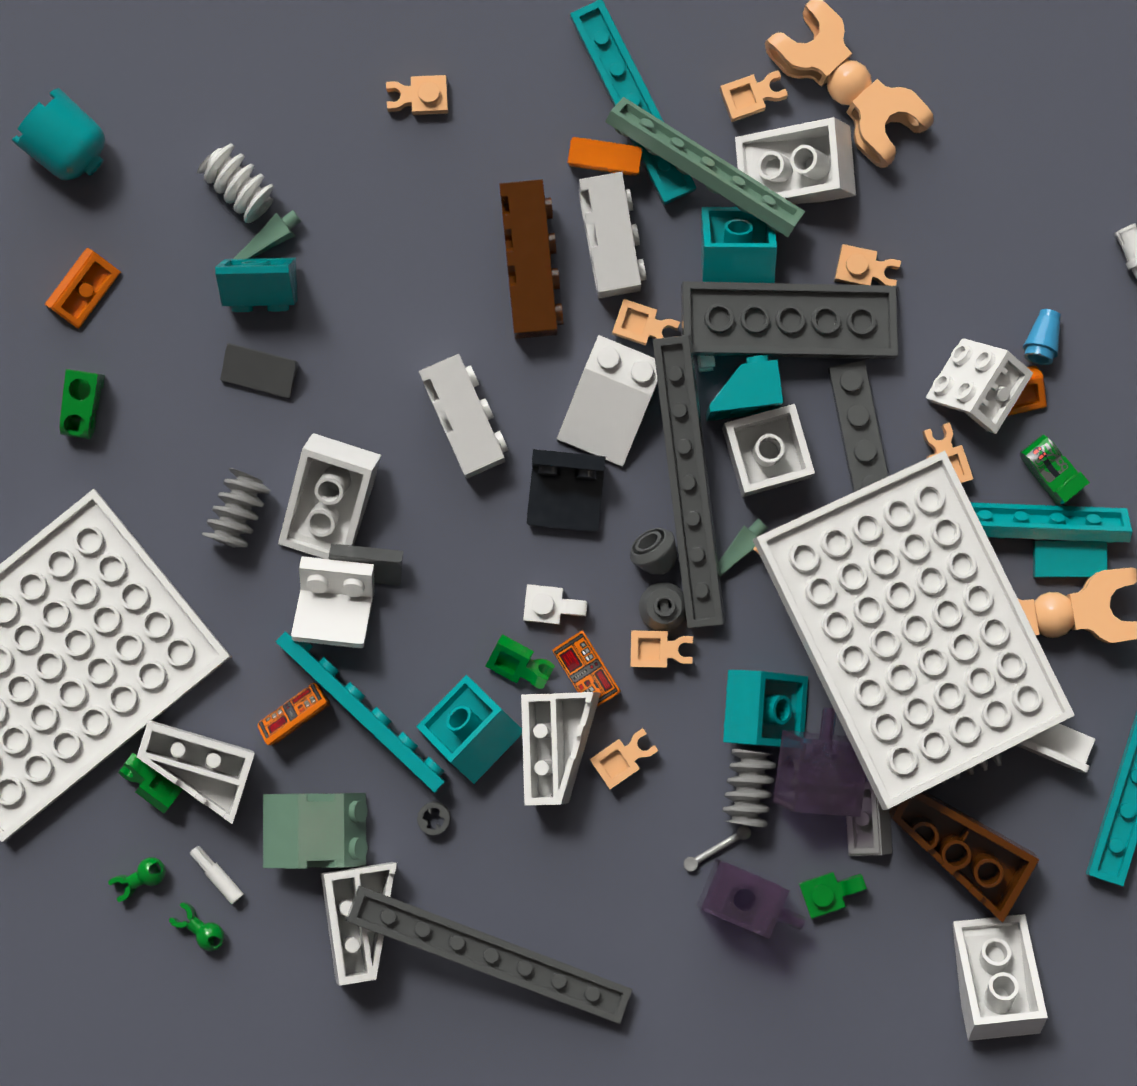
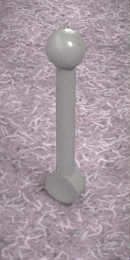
M742 825L737 829V833L695 858L687 857L684 860V868L687 871H695L700 862L739 839H748L751 835L750 828Z

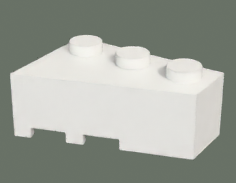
M617 172L579 179V200L598 299L640 291L641 281L646 280V271L643 259L637 260L635 246L640 245L637 225H631L629 211L633 210L630 189L625 190L623 173Z
M456 354L420 370L419 373L465 478H470L504 463L503 453L508 451V447L501 432L494 433L488 420L494 418L486 398L479 400L474 387L478 386L479 382L471 365L465 368L460 355Z
M600 692L521 695L525 805H561L569 803L601 694Z
M148 720L137 758L233 824L255 753L249 749Z
M395 862L321 873L335 979L339 986L376 980L384 935L345 920L358 886L390 897L397 866Z

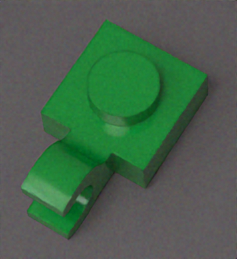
M502 634L485 667L515 683L522 677L533 686L543 689L555 665L546 659H530L534 653L533 650Z
M134 753L130 755L118 772L126 780L139 783L140 786L135 793L164 814L183 790L138 759Z
M832 871L799 882L811 919L846 907L842 896L867 889L861 873L837 881Z

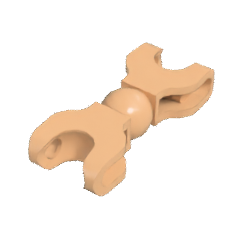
M810 0L804 7L803 18L813 32L814 40L808 43H797L786 34L778 32L765 41L766 53L781 71L789 77L813 79L821 87L827 82V89L832 99L841 105L849 106L846 113L854 121V141L856 147L873 164L880 168H886L894 161L896 149L885 133V125L890 122H900L914 133H921L933 125V113L911 89L903 87L890 88L882 84L878 79L872 83L871 75L866 66L858 61L849 60L852 52L844 43L845 29L843 19L823 0Z
M1130 567L1096 572L1085 582L1083 588L1078 593L1065 596L1059 592H1047L1040 595L1036 600L1018 599L1036 636L1041 634L1049 638H1058L1066 635L1071 629H1084L1090 632L1096 639L1105 643L1137 639V621H1121L1113 615L1110 608L1111 596L1116 589L1134 585L1137 582L1136 568Z

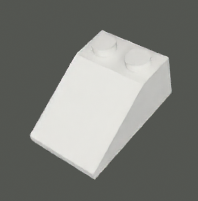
M835 117L735 137L738 169L793 204L825 202L856 196L851 129L848 124Z
M598 335L557 440L592 455L606 456V461L623 467L658 384L655 358Z
M313 433L302 448L278 544L323 559H329L331 543L354 546L374 485L381 455Z
M1025 914L1007 916L1003 923L997 917L953 921L960 1000L968 1041L1040 1034L1048 1016Z

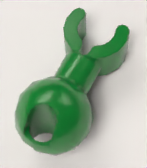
M148 857L140 862L137 871L129 876L119 875L108 881L110 886L118 882L129 884L125 888L124 894L117 897V902L129 899L133 895L135 888L143 884L147 886L158 885L165 877V866L161 860ZM157 864L161 866V871L157 869Z
M187 902L181 903L180 907L186 910L187 918L190 922H180L177 918L169 919L172 926L187 928L194 933L197 944L205 951H215L224 942L223 929L214 922H202L196 917L194 907ZM215 937L220 939L218 946L214 944Z

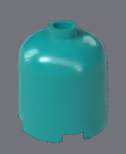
M56 88L50 92L53 100L46 106L39 102L24 118L17 128L22 135L19 137L16 135L12 141L61 180L70 181L77 179L85 172L91 176L104 161L100 157L105 147L104 132L61 89Z

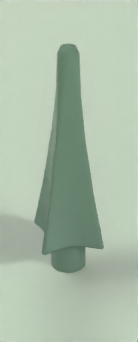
M294 210L290 211L283 218L275 213L261 231L233 259H253L272 247L296 236L291 229L302 220Z
M757 519L749 528L744 525L718 561L720 576L750 553L755 547L753 539L764 534L768 529L760 519Z

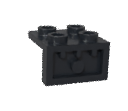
M533 449L527 524L529 526L597 532L606 456Z

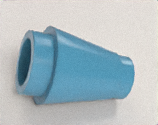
M1051 309L1040 310L1039 316L1023 345L1026 360L1039 365H1050L1053 362V358L1058 356L1060 313Z

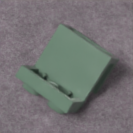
M366 793L263 794V868L307 869V867L344 868L366 866L368 850L366 842V817L368 812Z

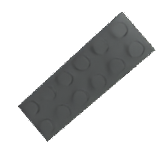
M683 281L681 284L682 335H691L693 356L753 357L767 355L768 357L895 359L898 356L896 286Z

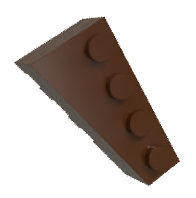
M543 179L499 183L514 338L557 335V325H564L562 303L555 304L554 290L560 289L559 270L558 268H551L550 259L551 254H557L555 232L548 233L547 219H553L551 197L545 198Z
M926 791L891 807L889 810L891 818L933 856L976 899L985 905L1002 923L1004 922L1040 860L1034 852Z

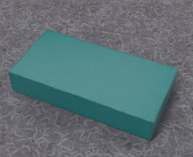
M1033 541V577L1090 578L1096 572L1107 570V542Z

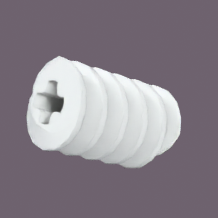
M230 143L223 148H218L202 162L197 172L200 174L205 173L204 180L209 184L215 183L214 190L219 194L225 193V202L229 204L235 203L233 206L234 211L238 214L245 213L243 216L244 221L251 223L263 215L273 203L270 194L274 186L269 184L261 188L260 184L264 179V175L259 174L251 178L250 174L254 169V165L249 164L241 168L240 164L245 156L240 153L232 158L230 155L235 146Z

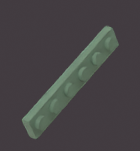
M625 97L615 105L605 121L614 127L620 135L630 137L638 142L652 155L660 156L673 164L679 172L692 176L703 183L709 191L722 195L733 202L741 211L752 214L765 222L775 232L789 237L805 213L803 209Z

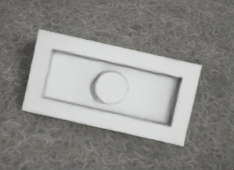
M1057 724L1016 746L1077 772L1087 773L1090 766L1086 764L1095 738L1062 724Z

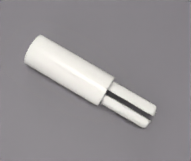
M200 846L195 847L190 852V855L205 871L204 874L231 905L244 895L218 863H214Z

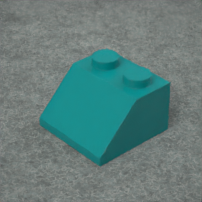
M702 207V282L775 283L777 254L775 231L771 230L765 222L752 214L741 211L737 207Z
M296 258L224 259L215 266L221 305L231 306L232 312L253 311V306L267 305V311H288L289 305H294L298 301Z
M767 355L746 358L747 363L741 364L710 403L705 414L706 421L752 416L780 408L783 404L778 359L768 361Z
M728 670L723 742L804 749L808 676L766 671Z
M465 675L416 726L446 759L473 784L522 735V728L468 675Z

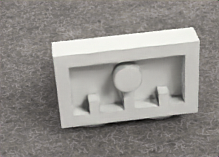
M962 339L952 351L951 357L939 376L934 380L926 398L932 403L966 413L986 431L996 434L1032 377L1033 372L1008 350Z
M302 556L299 566L300 595L291 633L292 640L363 648L375 591L374 564Z

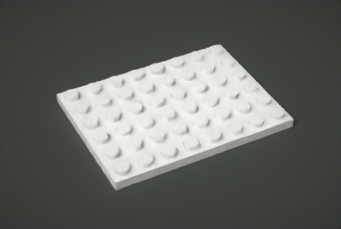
M946 451L940 452L753 539L758 553L882 810H887L1075 716Z
M92 489L0 564L1 842L8 840L144 729L148 720H155L231 658L227 650L95 489Z

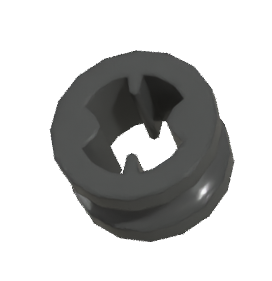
M436 801L425 804L418 812L417 817L419 827L429 835L441 834L447 829L451 819L446 805ZM432 808L439 809V816L444 819L443 825L440 826L437 823L436 828H430L428 826L429 820L424 818L425 812L428 810L431 813Z

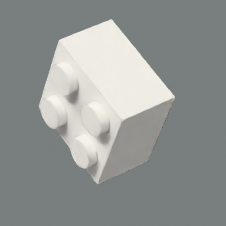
M795 404L724 423L722 430L741 497L809 479L815 474Z

